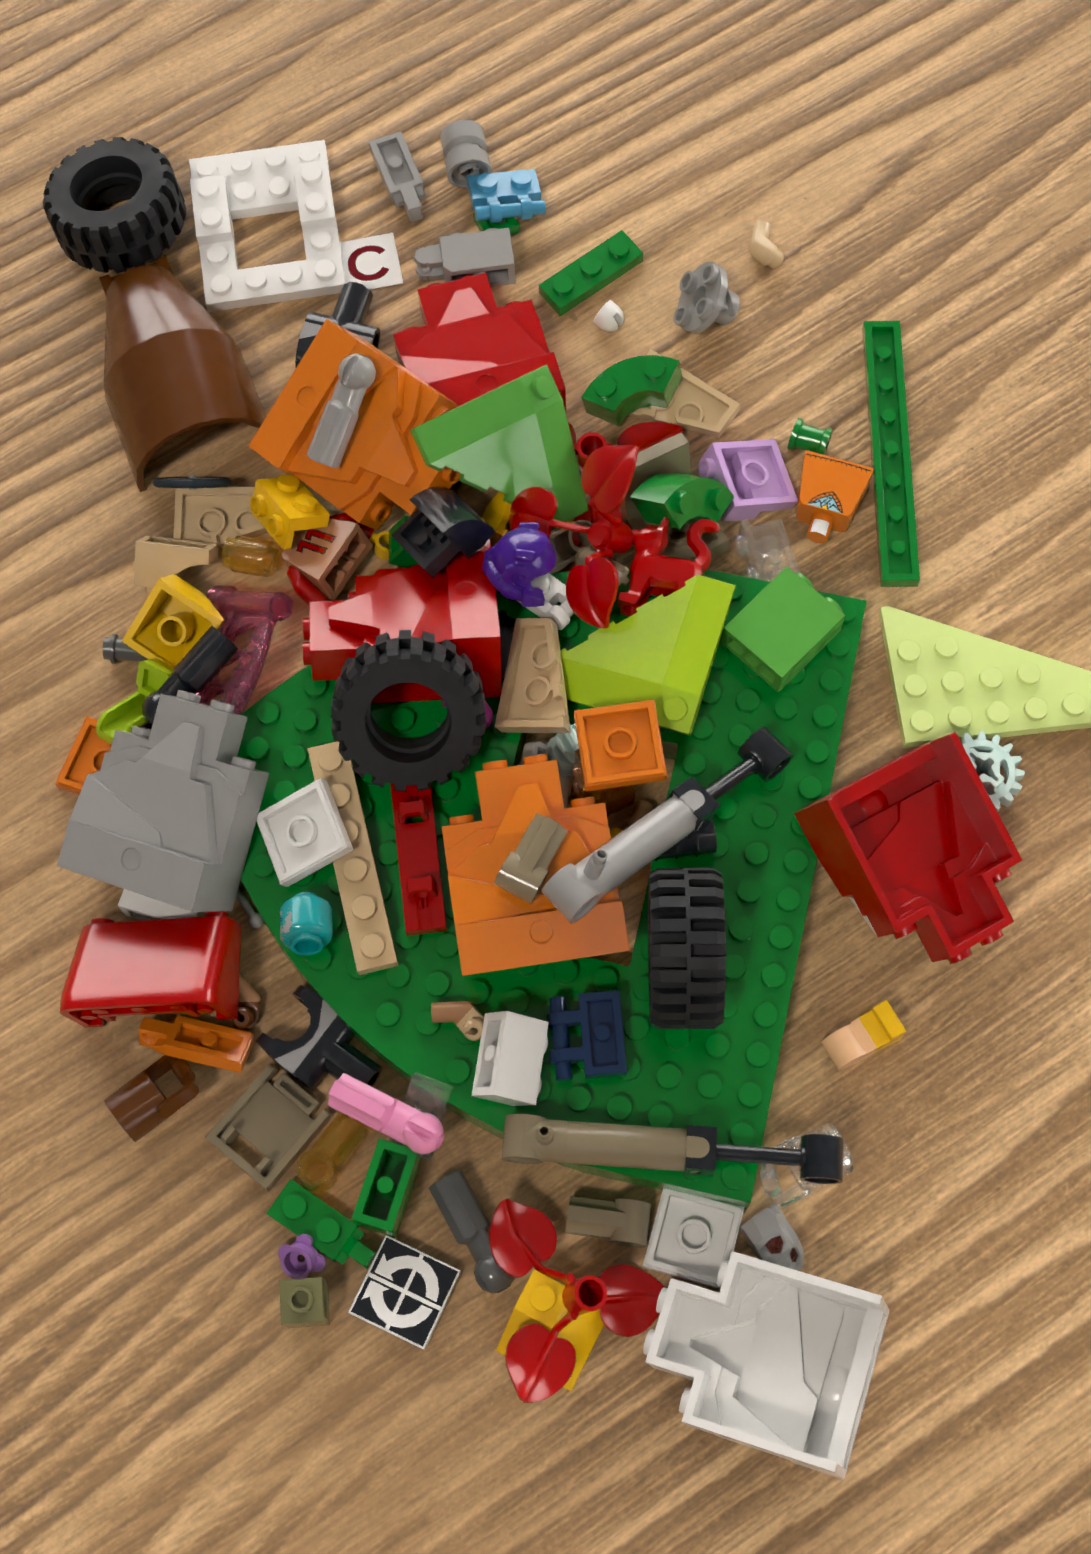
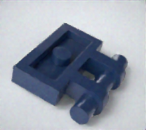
M620 991L579 993V1010L567 1011L566 997H551L549 999L551 1013L547 1014V1022H549L548 1028L552 1029L554 1050L550 1051V1064L555 1066L556 1081L572 1080L571 1064L584 1062L585 1079L627 1075ZM581 1026L582 1047H570L569 1027Z

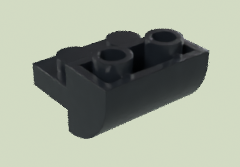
M432 487L417 493L410 499L418 509L391 536L433 578L450 563L451 559L459 551L470 559L486 544L496 531L455 492L444 487Z

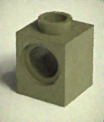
M323 1277L279 1280L281 1325L288 1329L330 1325L328 1282Z

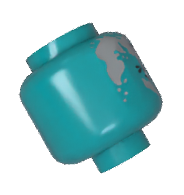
M301 892L286 900L281 906L280 939L292 952L299 955H313L320 952L332 940V907L328 901L314 893Z

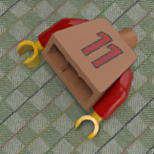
M341 513L329 517L328 527L294 532L292 548L283 550L280 545L279 548L283 552L282 560L288 566L287 577L295 593L309 606L310 602L327 601L328 599L335 601L373 546L372 544H374V553L378 558L383 560L389 559V549L381 546L384 543L389 544V531H382L377 534L373 528L358 523L346 513Z

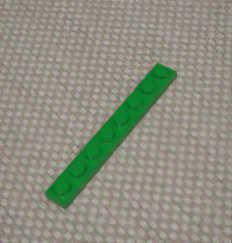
M900 320L864 321L862 333L872 468H874L872 474L880 587H918L920 572Z

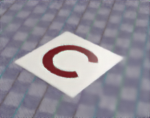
M393 233L340 242L345 283L357 282L363 284L369 290L403 284Z

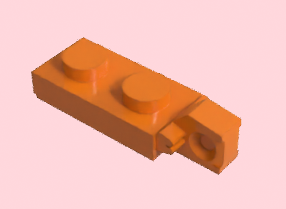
M177 1015L175 1020H167V1022L144 1017L138 1029L140 1045L154 1049L163 1055L237 1073L242 1072L254 1045V1034L251 1032Z

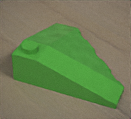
M547 365L524 374L410 430L426 466L437 471L443 470L444 466L461 474L459 481L484 492L489 487L505 494L503 501L512 505L513 500L521 491L530 487L545 488L552 492L557 499V509L553 519L567 522L588 511L563 399Z

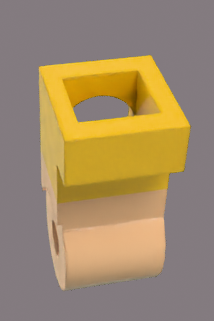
M886 1000L873 1007L871 1011L851 1021L849 1025L830 1034L821 1043L838 1071L900 1041L906 1030Z

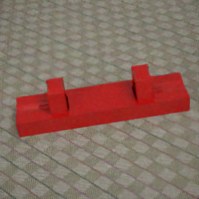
M431 782L430 789L418 791L417 785L406 786V792L394 791L395 784L390 783L406 935L447 931ZM421 817L424 822L405 824V820L408 818Z

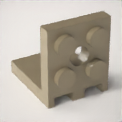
M682 432L638 452L636 467L629 490L620 505L623 522L631 530L642 529L648 524L658 525L646 522L630 498L643 482L659 473L669 474L678 472L691 475L689 442ZM688 520L680 529L668 527V546L662 555L694 560L696 555L687 545V537L672 539L669 535L675 531L686 533L690 525L696 521ZM721 529L718 533L704 532L701 539L710 549L711 558L729 550V540Z

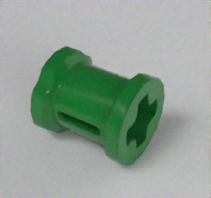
M798 418L792 430L787 449L793 451L797 448L825 455L833 429L828 427L825 430L804 424V420Z

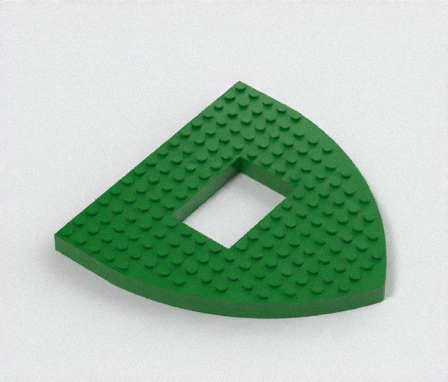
M627 567L629 569L627 575L629 582L625 586L623 584L618 586L609 623L614 621L617 624L630 617L620 614V607L617 606L620 592L629 591L630 567ZM705 570L703 575L736 585L724 627L770 583V581L712 570ZM569 572L551 575L566 585ZM496 590L499 612L505 610L507 616L514 619L540 618L526 607L521 606L516 600L507 599ZM817 591L824 598H832L841 607L843 614H845L842 629L779 693L721 643L722 631L692 735L688 736L659 727L664 758L675 760L667 799L673 789L690 777H693L705 788L741 763L743 759L737 754L738 750L753 733L762 727H767L794 755L789 764L769 782H765L758 774L752 773L716 799L720 804L713 816L717 841L716 853L701 854L697 857L693 855L678 857L677 859H660L657 862L655 860L652 862L650 872L657 868H714L722 874L726 932V991L723 1024L715 1029H658L650 1024L648 885L630 966L585 957L462 976L442 827L449 826V818L473 815L474 822L482 821L475 772L483 771V763L507 760L508 767L517 766L520 763L527 733H504L495 728L500 697L485 698L492 709L493 721L485 729V734L481 735V746L477 754L474 756L469 755V765L462 773L457 772L455 769L452 770V780L443 785H440L437 780L431 782L447 931L406 935L390 783L386 782L382 788L372 783V775L369 773L361 777L354 771L399 966L363 975L358 974L333 862L289 887L280 885L257 821L241 880L263 921L288 960L313 991L317 992L354 1032L355 1037L378 1058L419 1090L489 1133L503 1139L506 1115L529 1114L541 1116L548 1120L686 1129L687 1125L717 1127V1144L761 1147L817 857L794 813L830 793L866 600ZM650 595L647 602L655 599L658 596ZM574 613L570 617V623L562 630H558L560 650L566 648L568 651L588 640L589 634L600 628L584 622ZM311 665L306 666L274 688L241 714L248 718L237 757L255 761V769L269 773L259 813L315 781L308 748L336 742L333 739L331 730L332 718H330L336 680L313 681ZM567 700L570 725L575 723V710L590 709L592 707ZM407 702L371 703L370 709L374 710ZM421 817L405 820V824L424 822ZM301 892L314 893L328 901L332 907V940L320 952L313 955L296 954L286 947L280 939V908L286 900ZM619 990L627 1075L585 1079L584 1062L571 1064L572 1080L556 1081L555 1066L550 1064V1051L554 1050L552 1029L548 1028V1047L543 1056L540 1075L542 1086L537 1096L536 1105L511 1106L471 1096L480 1040L471 1041L467 1039L454 1022L432 1023L431 1003L468 1001L483 1016H485V1013L510 1011L547 1021V1014L551 1013L549 1000L551 997H566L567 1011L579 1010V993ZM581 1026L569 1027L570 1047H582ZM716 1161L713 1177L683 1175V1171L558 1163L586 1174L661 1191L669 1189L745 1207V1210L748 1209L751 1203L758 1163Z

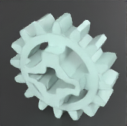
M984 731L979 732L976 740H973L968 733H965L961 743L977 774L981 771L986 773L980 775L979 778L997 812L1001 808L1000 803L1008 808L1014 800L1012 795L1017 796L1022 788V785L1018 782L1023 779L1025 771L1015 769L1022 760L1021 756L1011 757L1009 753L1013 745L1009 743L1004 747L1000 746V736L997 734L991 741H988ZM1001 766L1004 769L1005 778L1000 774Z

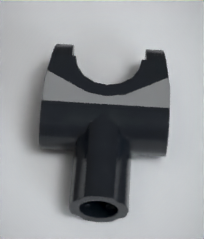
M348 282L342 287L332 316L309 312L300 332L295 367L300 363L326 319L365 339L378 349L380 329L363 324L373 299L372 291L363 284Z
M301 985L296 988L292 995L308 1008L307 1012L311 1017L307 1032L299 1039L293 1041H283L278 1038L272 1039L262 1032L256 1040L257 1044L287 1074L312 1091L326 1073L337 1080L343 1073H346L373 1087L382 1072V1067L349 1043L355 1034L317 992Z

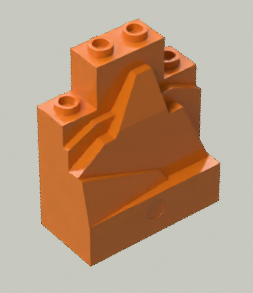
M329 319L325 320L248 445L276 468L296 476L358 523L378 530L388 520L394 504H397L412 515L418 509L410 501L414 495L432 487L450 489L460 479L461 475L445 466L441 471L426 466L410 432L411 429L456 408L457 404L365 339ZM359 353L370 358L374 363L376 370L375 380L370 388L366 389L357 412L359 417L339 468H331L308 458L307 452L327 401L331 400L338 382L340 363L345 357Z
M547 754L523 757L524 765L510 767L507 766V760L483 763V771L475 772L482 821L474 822L473 815L449 818V826L442 827L462 976L630 951L622 900L620 901L618 886L603 896L584 917L572 924L542 893V888L547 881L562 867L570 863L576 865L611 840L605 803L596 804L595 797H585L570 800L571 808H564L557 760L548 761ZM537 813L558 822L563 828L568 830V833L547 869L549 873L533 903L529 904L494 885V881L510 852H515L524 833Z

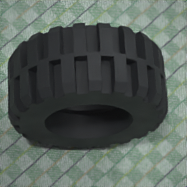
M113 137L112 141L100 139L94 141V145L88 147L83 145L76 149L77 153L74 155H67L60 163L61 166L59 168L55 167L51 172L50 181H47L43 193L44 211L65 254L82 267L90 270L94 267L95 271L108 273L109 270H114L117 273L126 272L127 268L144 266L146 261L150 259L155 261L161 257L162 251L165 248L170 249L175 243V235H180L184 226L183 221L186 217L185 200L167 157L160 153L159 149L148 143L144 144L141 140L131 138L130 141H126L123 137ZM130 199L119 207L100 211L114 202Z
M399 630V638L390 639L388 632L376 636L375 645L370 646L369 643L365 642L356 649L355 658L348 657L342 666L340 677L336 679L330 718H332L331 730L333 739L339 742V753L345 761L353 759L352 769L357 774L363 777L366 773L372 775V783L382 788L386 782L395 784L394 791L406 792V786L417 785L418 791L430 789V782L435 780L440 785L452 780V770L455 769L459 773L464 771L469 765V755H476L481 746V735L485 734L486 727L485 693H483L482 680L479 673L473 671L472 661L465 653L458 655L456 653V645L447 639L442 644L435 642V634L423 631L422 638L411 637V630ZM409 682L424 685L434 690L445 701L447 707L446 719L433 732L421 737L403 738L392 735L382 729L371 715V703L378 693L391 685Z
M657 868L649 873L650 1024L658 1029H715L723 1024L726 991V932L722 874L714 868Z

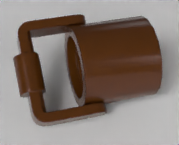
M164 1055L107 1097L104 1102L134 1142H137L192 1100L199 1093V1088L194 1082L196 1079L195 1073L185 1060H178L175 1057ZM172 1069L175 1076L184 1086L169 1098H166L155 1081Z

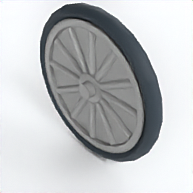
M189 475V477H161L153 480V485L158 488H189V490L229 487L232 484V480L228 477H196V475Z

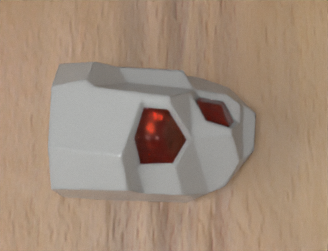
M776 1203L768 1206L740 1227V1232L758 1259L797 1271L803 1268L804 1251L802 1245Z

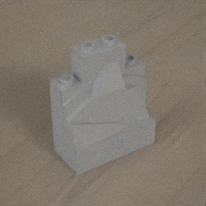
M178 690L177 696L161 694L152 729L133 726L131 732L115 730L110 752L105 753L101 770L93 774H87L68 821L57 866L191 912L232 911L269 773L255 769V761L237 757L248 717L233 713L235 706L221 701L211 700L210 706L200 703V695Z

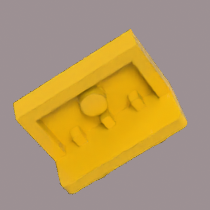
M284 474L275 478L257 479L255 482L254 494L250 498L251 513L283 550L292 548L294 531L328 527L329 512L296 476Z

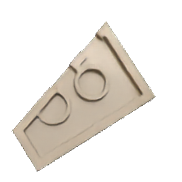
M650 349L647 353V355L661 356L652 349ZM681 368L682 379L667 409L649 406L639 408L628 415L653 422L672 423L682 426L685 430L720 438L739 412L740 403Z
M255 487L196 488V490L176 488L173 539L219 544L220 548L267 533L268 531L253 516L250 510V498L254 494Z
M551 618L516 619L495 722V728L500 732L571 733L558 627Z

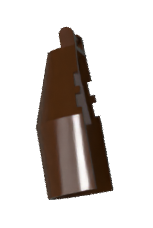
M166 255L156 259L157 262L132 268L113 277H110L109 274L99 277L106 295L105 399L140 492L147 490L144 483V468L152 454L169 440L194 428L219 422L245 423L260 428L266 418L241 350L230 335L173 275Z

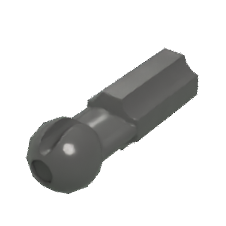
M457 1170L432 1184L429 1190L457 1243L467 1245L476 1262L474 1276L477 1284L482 1290L489 1293H500L510 1287L514 1277L502 1271L494 1261L488 1234L490 1222L463 1172Z

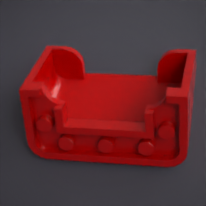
M224 911L205 912L204 917L115 922L107 918L92 919L91 924L83 926L61 994L60 1013L85 1028L104 1027L105 1020L108 1022L116 1021V1016L186 1012L192 1017H198L200 1013H211L213 1010L216 1011V1019L218 1020L238 1019L242 926L237 921L228 918V913Z

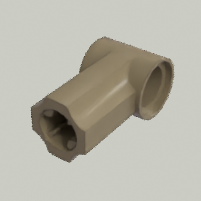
M536 813L515 852L511 851L494 881V885L532 904L548 876L549 871L547 869L565 839L568 830L551 818Z
M570 1196L566 1233L609 1239L610 1243L621 1246L645 1248L647 1245L651 1204L633 1199H615L612 1202Z

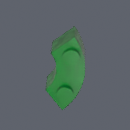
M642 355L613 364L600 373L583 393L581 398L586 413L619 426L627 415L639 408L657 406L667 409L682 379L680 361L665 356Z
M675 472L669 474L659 473L650 477L633 492L630 498L646 522L660 525L663 518L666 517L669 518L668 527L680 529L688 520L709 519L717 523L734 499V495L725 485L714 479Z

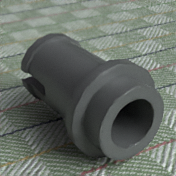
M112 634L111 637L104 638L103 658L110 660L112 664H116L118 660H148L123 643V638H119L118 634Z

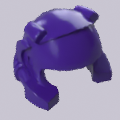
M535 522L519 523L518 528L506 533L496 545L485 551L482 566L483 573L487 575V578L499 593L507 599L521 601V606L524 607L544 606L543 590L539 587H533L531 582L535 578L551 572L556 566L557 560L556 553L546 533L538 530L539 523Z

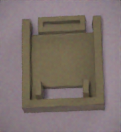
M272 1063L263 1069L205 1136L208 1141L268 1192L333 1116L331 1112L324 1109L313 1120L312 1116L319 1109L320 1103L284 1073L279 1076L272 1086L269 1082L278 1072V1068ZM239 1135L265 1156L256 1166V1169L229 1147Z

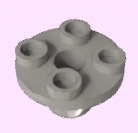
M706 262L697 267L693 272L687 271L682 276L679 285L682 292L678 308L674 314V323L690 333L697 334L706 330L713 322L727 325L734 320L739 311L740 300L736 293L727 289L728 278L722 266L714 262Z

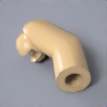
M757 221L754 224L749 246L750 254L762 265H768L770 268L775 269L782 264L784 254L781 250H777V246L769 240L771 224L766 221Z

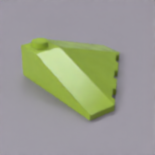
M696 575L685 581L686 586L666 597L662 594L636 608L637 613L617 624L613 621L609 623V628H600L589 634V639L568 651L566 648L560 650L567 700L592 708L654 700L660 728L691 736L736 585Z

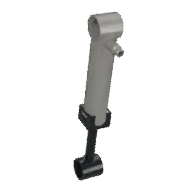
M767 727L758 729L738 750L737 754L743 759L741 763L705 788L693 777H690L673 789L665 802L576 865L570 863L562 867L547 881L542 888V893L571 924L577 922L593 909L603 896L683 838L686 837L687 840H690L705 829L720 806L716 799L752 773L758 774L765 782H769L789 764L794 756L793 753Z

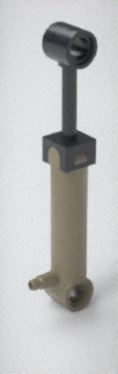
M509 1114L505 1116L502 1160L521 1164L555 1162L683 1171V1175L713 1177L716 1161L799 1166L800 1180L803 1182L838 1184L843 1182L844 1139L827 1134L801 1136L800 1149L717 1144V1127L687 1125L686 1129L548 1120L536 1115Z

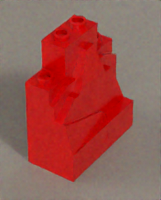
M486 273L470 274L458 280L433 283L425 288L417 289L420 311L425 326L409 327L402 332L393 334L400 365L457 404L456 407L547 365L563 399L566 412V388L554 352H549L532 299L522 302L513 301L497 308Z
M490 540L470 559L459 551L451 559L450 563L433 578L419 564L409 568L378 569L374 575L355 576V591L348 592V600L310 602V617L303 618L304 641L310 640V642H303L302 648L304 665H311L312 680H336L337 677H340L342 666L348 657L355 658L356 649L365 642L369 643L370 646L375 645L376 636L388 632L390 639L399 638V630H411V637L422 638V633L425 631L435 634V642L442 644L445 639L456 645V653L458 655L465 653L470 658L473 671H477L482 680L485 698L501 697V636L496 590L482 569L485 551L491 548ZM408 682L385 688L374 697L372 703L442 700V698L429 687Z
M955 731L914 748L794 813L815 856L842 897L854 898L862 916L868 917L877 937L894 934L895 938L898 939L916 930L932 962L948 959L950 964H954L972 955L970 948L980 942L981 946H984L1003 936L1001 929L1014 922L995 883L1009 877L1012 874L1009 868L1023 860Z

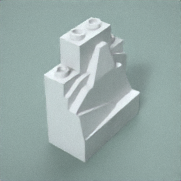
M733 1251L731 1252L729 1262L723 1261L718 1272L717 1286L721 1287L720 1293L671 1278L668 1288L663 1287L660 1291L656 1305V1312L660 1313L655 1330L650 1329L646 1336L643 1353L647 1355L645 1362L651 1367L693 1381L692 1387H686L681 1397L679 1412L683 1413L682 1422L690 1427L788 1459L794 1464L844 1480L890 1311L883 1297Z

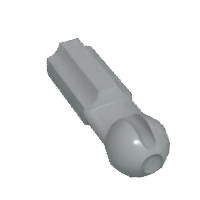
M356 353L345 357L340 363L338 382L331 400L327 401L307 452L308 458L331 468H339L359 417L357 412L366 389L370 388L375 380L376 370L370 358Z

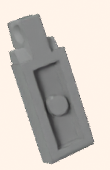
M402 132L369 141L371 154L395 207L404 205L410 223L423 219L422 205L420 203V199L425 198L423 181Z

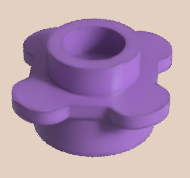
M300 1234L296 1242L291 1245L283 1244L278 1250L281 1267L292 1279L307 1278L311 1272H320L326 1265L324 1256L318 1254L313 1246V1238L308 1234ZM299 1255H303L305 1257V1261H302Z

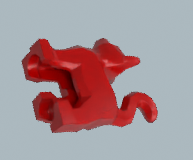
M664 517L660 525L648 524L642 529H633L632 544L634 545L636 555L630 565L629 591L620 592L618 596L617 606L620 607V614L632 616L637 613L636 608L647 602L650 595L660 596L663 594L666 597L686 586L685 581L696 575L703 576L705 570L710 565L711 551L701 539V536L704 532L718 533L720 526L715 521L709 519L697 520L690 525L686 532L687 545L696 555L694 560L662 555L668 546L669 518Z

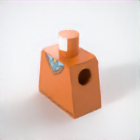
M805 451L800 474L796 519L809 524L806 534L809 540L815 543H826L831 530L842 533L848 530L868 491L874 468Z

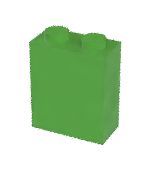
M787 566L724 627L721 643L779 693L841 631L845 614H843L841 607L836 601L829 597L824 598L818 593L805 575L795 573Z

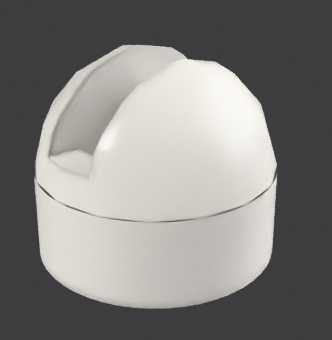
M609 300L599 310L593 323L606 332H615L618 330V326L624 323L623 311L612 300Z

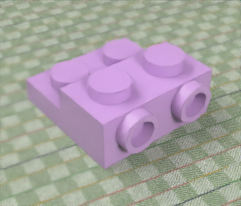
M776 439L712 443L701 457L698 466L700 477L721 482L734 495V499L721 516L722 522L752 520L760 512L789 510L798 503Z

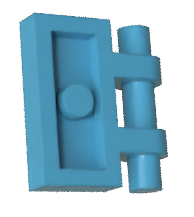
M535 169L467 175V189L472 209L475 210L476 221L489 220L490 223L501 222L502 218L511 217L529 220L532 219L533 215L546 214L545 201L541 200V190Z

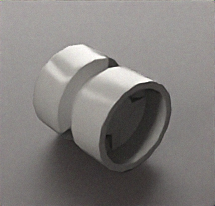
M459 120L448 124L440 134L448 181L456 187L467 188V175L491 173L489 154L486 152L487 145L484 129L480 123L473 120Z

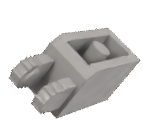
M490 228L480 232L453 233L449 236L439 237L440 244L419 248L416 250L415 256H413L414 262L417 264L416 274L423 281L445 279V282H450L466 275L486 273L490 287L516 284L515 263L509 228Z

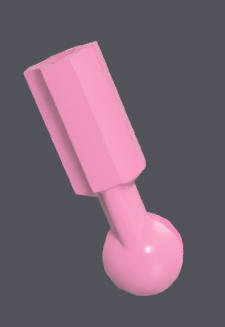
M343 1073L338 1080L334 1081L328 1093V1106L405 1144L414 1153L421 1155L431 1153L437 1150L443 1142V1126L435 1115L423 1113L346 1073Z

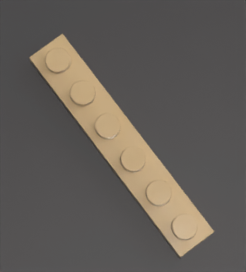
M336 741L308 748L314 780L316 781L321 778L327 781L354 849L333 861L357 972L359 975L399 965L356 778L352 769V761H345L338 751L339 742Z

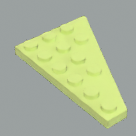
M890 606L880 608L879 617L903 748L918 747L954 731L961 741L965 733H968L973 740H976L980 731H984L986 739H992L996 734L1002 738L1091 728V671Z

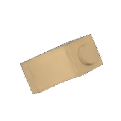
M146 535L135 543L133 586L146 587L145 591L150 593L161 577L175 574L181 578L182 573L188 567L209 565L218 559L219 544Z

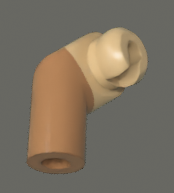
M468 1001L431 1003L432 1023L454 1022L467 1039L471 1041L481 1039L484 1016L472 1003Z

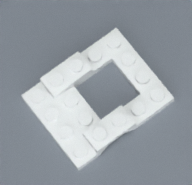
M325 140L189 159L196 238L200 250L205 303L208 312L341 293L342 287L346 283ZM299 210L306 260L238 270L233 219Z

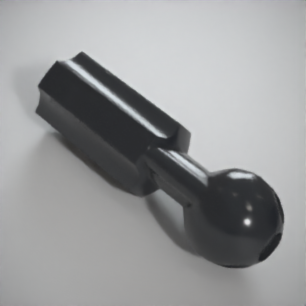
M211 626L175 666L172 675L157 692H153L146 697L142 704L144 720L151 726L153 725L161 694L177 696L178 690L194 694L201 692L238 650L236 645L215 627Z

